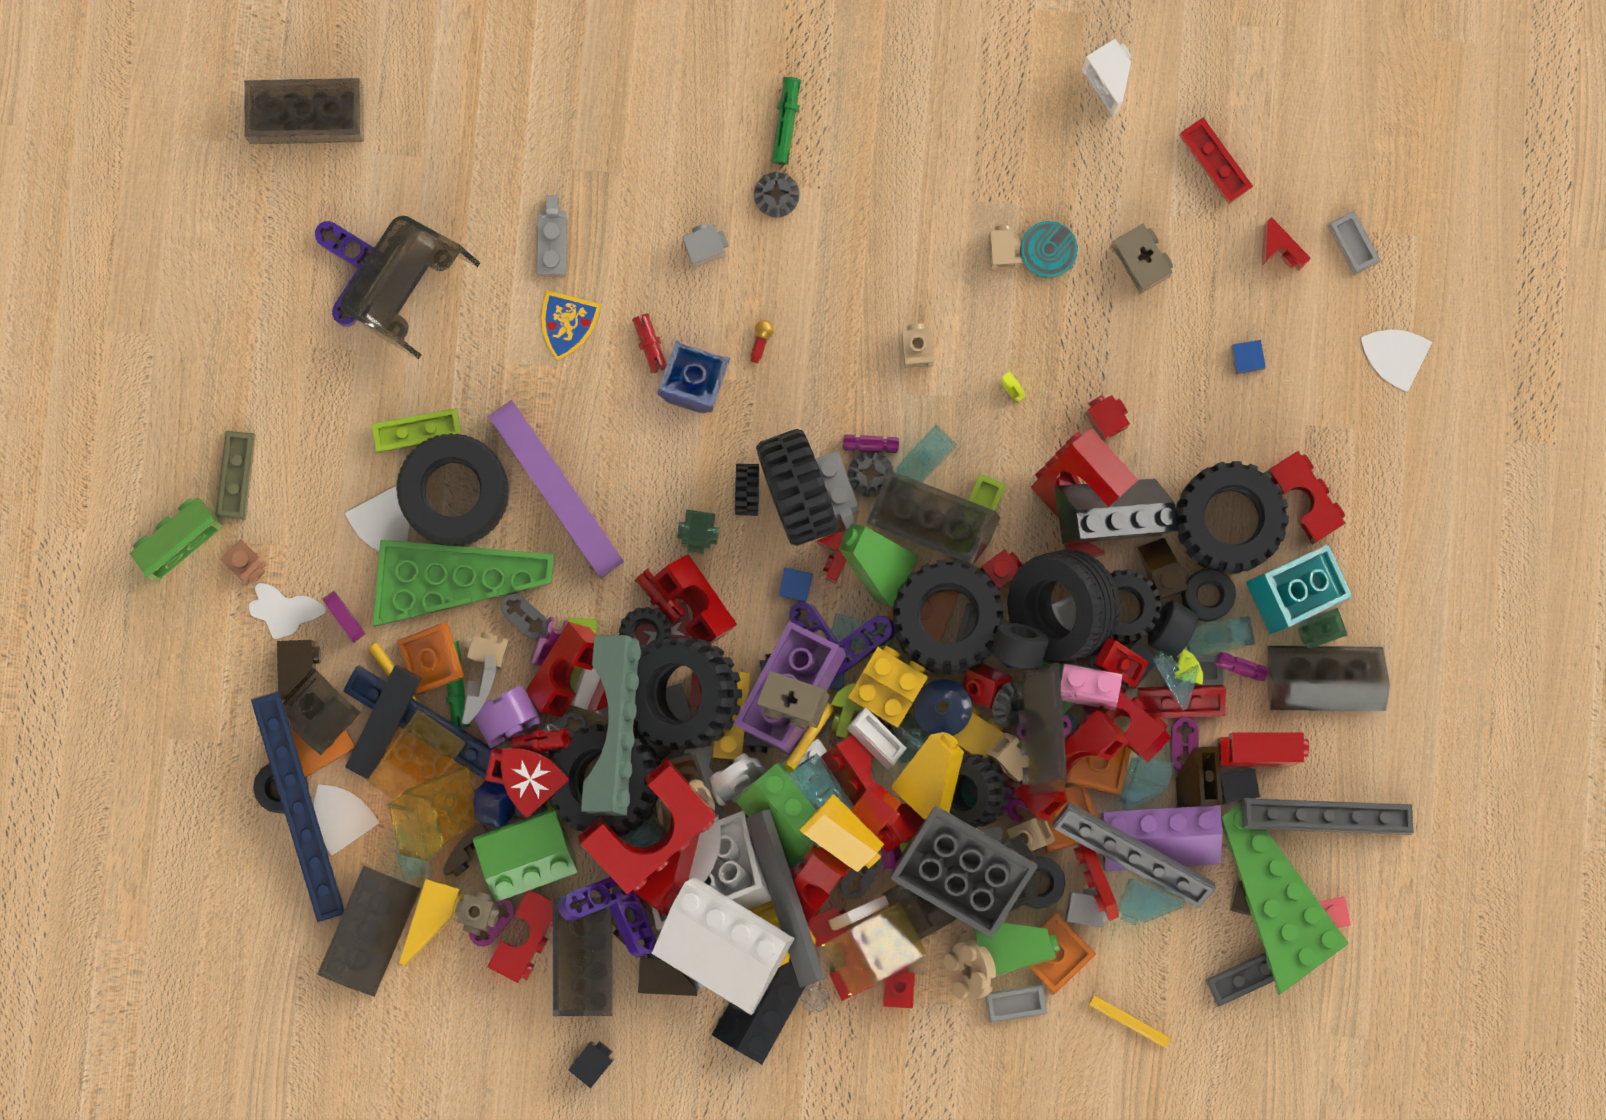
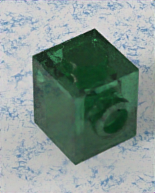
M694 510L686 511L685 522H679L677 539H682V547H687L688 553L703 555L704 550L711 551L712 544L717 545L720 528L714 527L716 514Z
M1338 608L1299 622V636L1303 644H1307L1308 649L1348 635Z

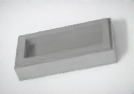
M1354 211L1327 225L1354 275L1381 261Z
M1043 984L991 992L985 997L989 1023L1048 1014Z

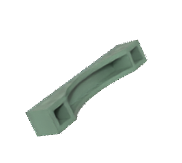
M626 635L594 636L592 665L600 676L606 692L609 717L606 741L601 755L593 770L583 782L581 811L595 816H627V807L630 803L628 791L629 778L632 775L631 750L634 746L633 723L637 713L635 696L639 685L637 668L641 649L639 640Z

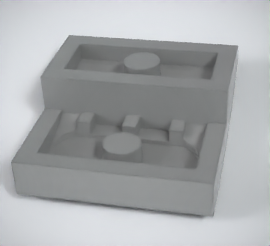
M485 655L480 683L468 681L463 705V724L471 722L482 708L490 693L496 673V657Z

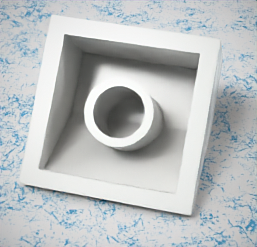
M1116 38L1086 56L1082 68L1083 73L1112 117L1118 114L1123 102L1131 65L1129 60L1131 54L1128 48L1123 43L1119 44Z

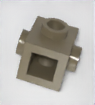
M475 891L473 896L465 894L464 899H459L455 909V916H458V923L464 924V931L480 935L481 930L490 932L491 927H495L500 911L497 910L498 904L490 901L491 895ZM473 907H478L480 910L479 916L471 917Z

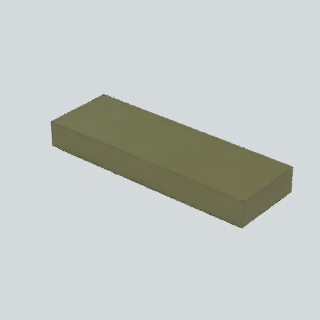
M226 431L216 517L246 520L256 438L254 433Z

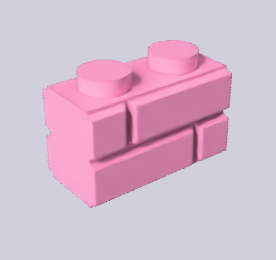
M1064 664L1058 700L1098 708L1103 706L1104 709L1116 711L1122 674Z

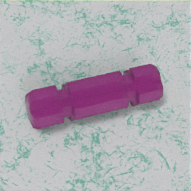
M846 434L843 437V449L845 451L859 449L862 452L876 451L881 453L882 450H886V453H897L899 451V438L887 436V439H883V436L868 435L856 437V435Z
M1219 652L1216 655V667L1224 670L1227 669L1230 672L1250 677L1257 681H1265L1267 679L1269 670L1264 665L1256 664L1237 656L1234 657L1225 652Z

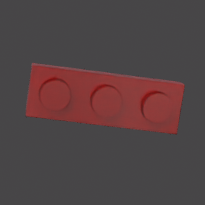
M1204 117L1179 134L1182 141L1228 204L1252 189V183Z
M1225 685L1137 687V699L1146 706L1145 712L1151 717L1154 715L1160 718L1226 716Z
M1077 842L1078 847L1074 848V853L1079 865L1085 864L1087 871L1083 873L1089 889L1094 887L1097 895L1093 897L1098 911H1104L1108 921L1119 918L1117 902L1095 851Z

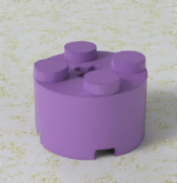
M522 686L500 694L501 697L493 701L485 702L474 717L490 749H494L506 742L504 739L506 737L511 741L513 736L524 735L523 728L526 727L529 730L542 723L527 692L524 691Z

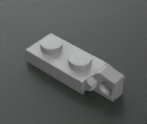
M547 195L546 210H540L538 217L537 275L566 276V211H559L558 195Z
M835 451L816 458L836 520L841 519L844 529L847 530L851 523L856 524L853 514L859 512L858 504L839 452Z

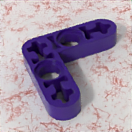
M324 221L315 230V238L318 244L357 268L332 309L334 320L343 327H350L358 321L389 273L390 262L381 251L337 224ZM331 228L334 229L332 232L334 236L342 240L338 250L334 249L338 244L333 240L327 239L326 242L323 241L324 236L321 234L323 230L330 231ZM349 243H357L360 245V253L354 258L347 257L345 255V247ZM369 250L371 252L367 256L373 261H378L379 258L382 259L383 269H376L373 272L371 271L373 267L364 260L363 265L358 263L364 259L366 251ZM361 281L369 285V291L363 297L356 296L353 292L354 285ZM350 295L353 300L361 304L357 307L354 303L350 308L353 316L351 318L345 317L341 320L342 315L339 310L341 308H348L351 302L346 298Z
M798 602L791 607L789 612L790 621L806 629L810 626L805 620L798 619L801 615L799 610H809V613L806 615L807 619L812 624L817 622L818 625L811 627L808 631L815 633L821 630L825 633L826 640L839 645L841 648L844 647L846 654L852 660L844 658L836 675L846 673L876 651L877 647L880 648L890 641L895 634L894 624L890 618L876 616L839 642L813 604ZM877 623L887 625L884 629L885 636L877 634L870 638L864 633L866 630L868 634L874 633L878 629ZM857 637L862 638L865 642V649L860 654L854 653L851 648L852 641Z
M611 877L575 890L560 898L558 911L568 921L577 920L610 906L628 951L635 957H643L653 952L656 944L655 935L638 895L633 891L626 894L623 890L610 894L609 889L618 886ZM592 890H596L601 896V903L599 905L595 904L591 899ZM581 900L583 905L571 910L569 904ZM626 908L631 909L635 915L633 923L629 922L625 917ZM638 926L639 930L633 932L632 929ZM643 939L645 945L639 946L638 940Z

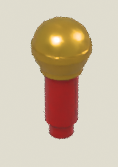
M761 320L755 326L756 340L751 352L750 361L757 364L762 358L767 340L775 332L774 325L768 320Z

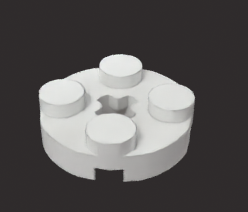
M742 754L724 771H718L711 776L709 782L712 785L710 790L712 796L722 806L726 805L724 801L730 799L737 803L735 800L741 795V791L758 780L761 774L764 775L766 769L757 758H750L747 754Z

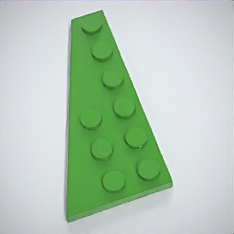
M380 540L372 626L376 627L552 584L554 554Z
M1240 803L1221 817L1222 828L1238 869L1239 880L1242 881L1246 893L1245 898L1259 940L1262 941L1267 956L1266 961L1269 970L1271 969L1276 983L1277 994L1280 995L1349 943L1267 830L1242 829V804Z

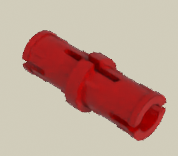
M646 313L642 314L644 327L639 316L634 317L632 322L640 339L639 348L644 350L650 373L652 374L658 372L655 360L658 361L661 371L667 369L668 365L659 345L661 344L660 337H656L650 315Z
M647 568L634 581L651 598L650 603L653 606L657 605L673 624L686 611L683 610L675 599L667 603L651 580L654 575Z
M565 729L549 732L536 730L533 734L513 736L511 739V749H524L532 752L535 751L539 754L547 752L548 749L566 748L570 745V734Z

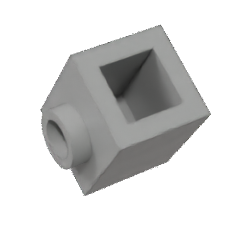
M707 223L694 227L692 229L693 233L682 236L693 268L725 257L724 248L728 247V243L723 230L718 232L715 225L708 226Z
M1083 888L1082 894L1070 892L1065 921L1102 927L1103 922H1108L1105 912H1099L1093 897L1097 895L1096 890Z

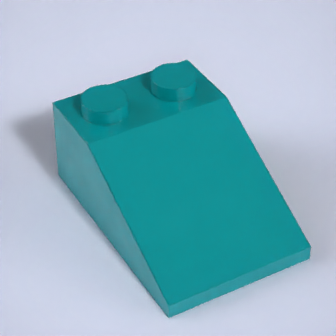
M1329 544L1246 581L1269 634L1295 625L1352 597Z

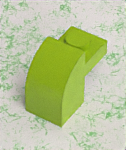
M856 683L843 687L832 701L831 705L833 707L842 709L841 714L835 713L831 730L837 731L836 738L846 739L848 737L849 731L847 728L851 724L853 712L859 713L864 709L847 699Z

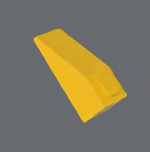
M429 879L425 880L399 964L408 965L453 918L459 899H464L463 896H460L462 889Z

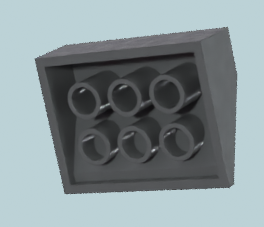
M935 805L897 860L890 879L993 938L1038 865Z

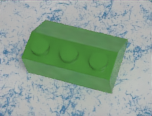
M199 498L186 500L178 507L180 511L172 519L169 517L163 519L155 527L157 529L155 533L149 538L143 536L133 545L134 550L130 555L147 578L158 582L223 528V525Z
M776 763L735 800L748 817L770 809L787 863L791 868L805 857L814 844L818 846L816 842L800 831V828L818 807L790 773L783 768L781 763Z
M555 808L473 837L485 881L495 902L578 873L576 854Z

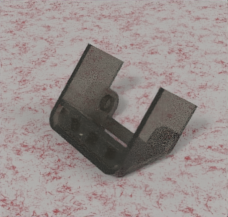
M398 216L391 221L341 300V308L352 319L388 343L419 359L422 354L404 341L409 326L408 322L398 313L428 267L435 271H444L453 264L457 257L477 268L480 262L460 244L408 216Z

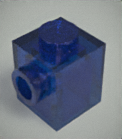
M485 781L474 791V820L499 829L515 815V804L508 796L503 784Z

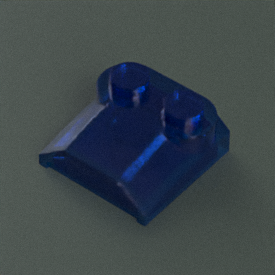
M676 340L658 389V395L670 404L698 413L713 412L730 358L700 350Z

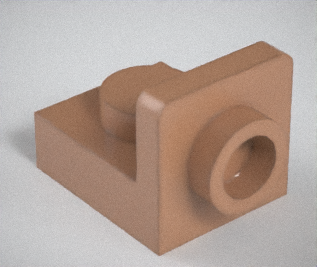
M241 539L220 559L246 585L250 581L255 583L264 574L263 568L267 565Z

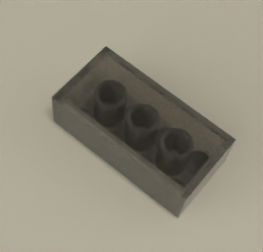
M360 78L244 80L245 138L249 144L364 142V86Z

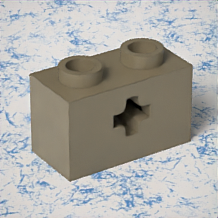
M1144 224L1115 239L1111 245L1140 294L1168 279L1173 273L1171 270L1173 264L1169 256L1165 252L1161 254L1156 245L1159 243L1157 236L1151 228L1146 229ZM1140 252L1143 255H1150L1148 264L1145 260L1139 261Z
M769 671L757 704L764 710L763 714L775 720H780L782 716L791 719L790 724L807 730L808 726L818 728L830 695L822 688ZM796 698L797 704H790V706L787 704L788 701H794Z

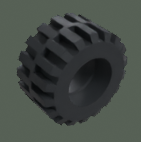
M1129 569L1125 571L1115 570L1110 574L1117 586V590H1126L1134 594L1140 603V613L1131 623H1118L1117 630L1112 639L1121 644L1136 642L1145 637L1156 626L1155 624L1161 614L1159 613L1161 601L1158 598L1160 594L1158 589L1155 590L1153 587L1154 583L1150 579L1144 578V574L1140 572L1134 573L1133 570Z
M980 754L963 756L949 812L974 828L987 826V824L997 821V816H1002L1005 812L1002 806L1008 805L1009 799L1005 797L1006 793H1010V786L1005 787L1004 782L1008 778L1006 774L1001 775L1000 773L1002 767L999 764L992 765L993 759L990 757L983 758V755ZM965 776L970 777L977 786L978 799L973 808L968 806L961 796L960 788Z

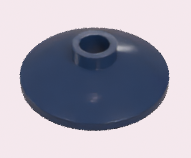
M938 679L927 683L921 688L914 701L916 721L930 735L944 732L954 736L967 726L971 718L972 703L970 696L960 684L952 680ZM940 702L948 704L949 707L946 712L938 711L937 705Z

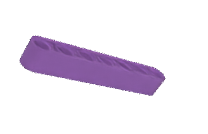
M510 400L488 415L495 428L597 575L602 578L624 562L514 402Z

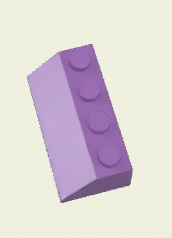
M789 621L736 718L734 725L767 745L790 756L806 730L790 724L791 719L781 716L780 720H775L763 714L764 710L757 702L769 671L822 688L827 692L847 654L839 645ZM796 698L794 701H788L787 704L789 706L790 704H797Z
M1220 805L1100 813L1101 820L1184 866L1221 864L1222 822ZM1103 856L1104 871L1128 870Z

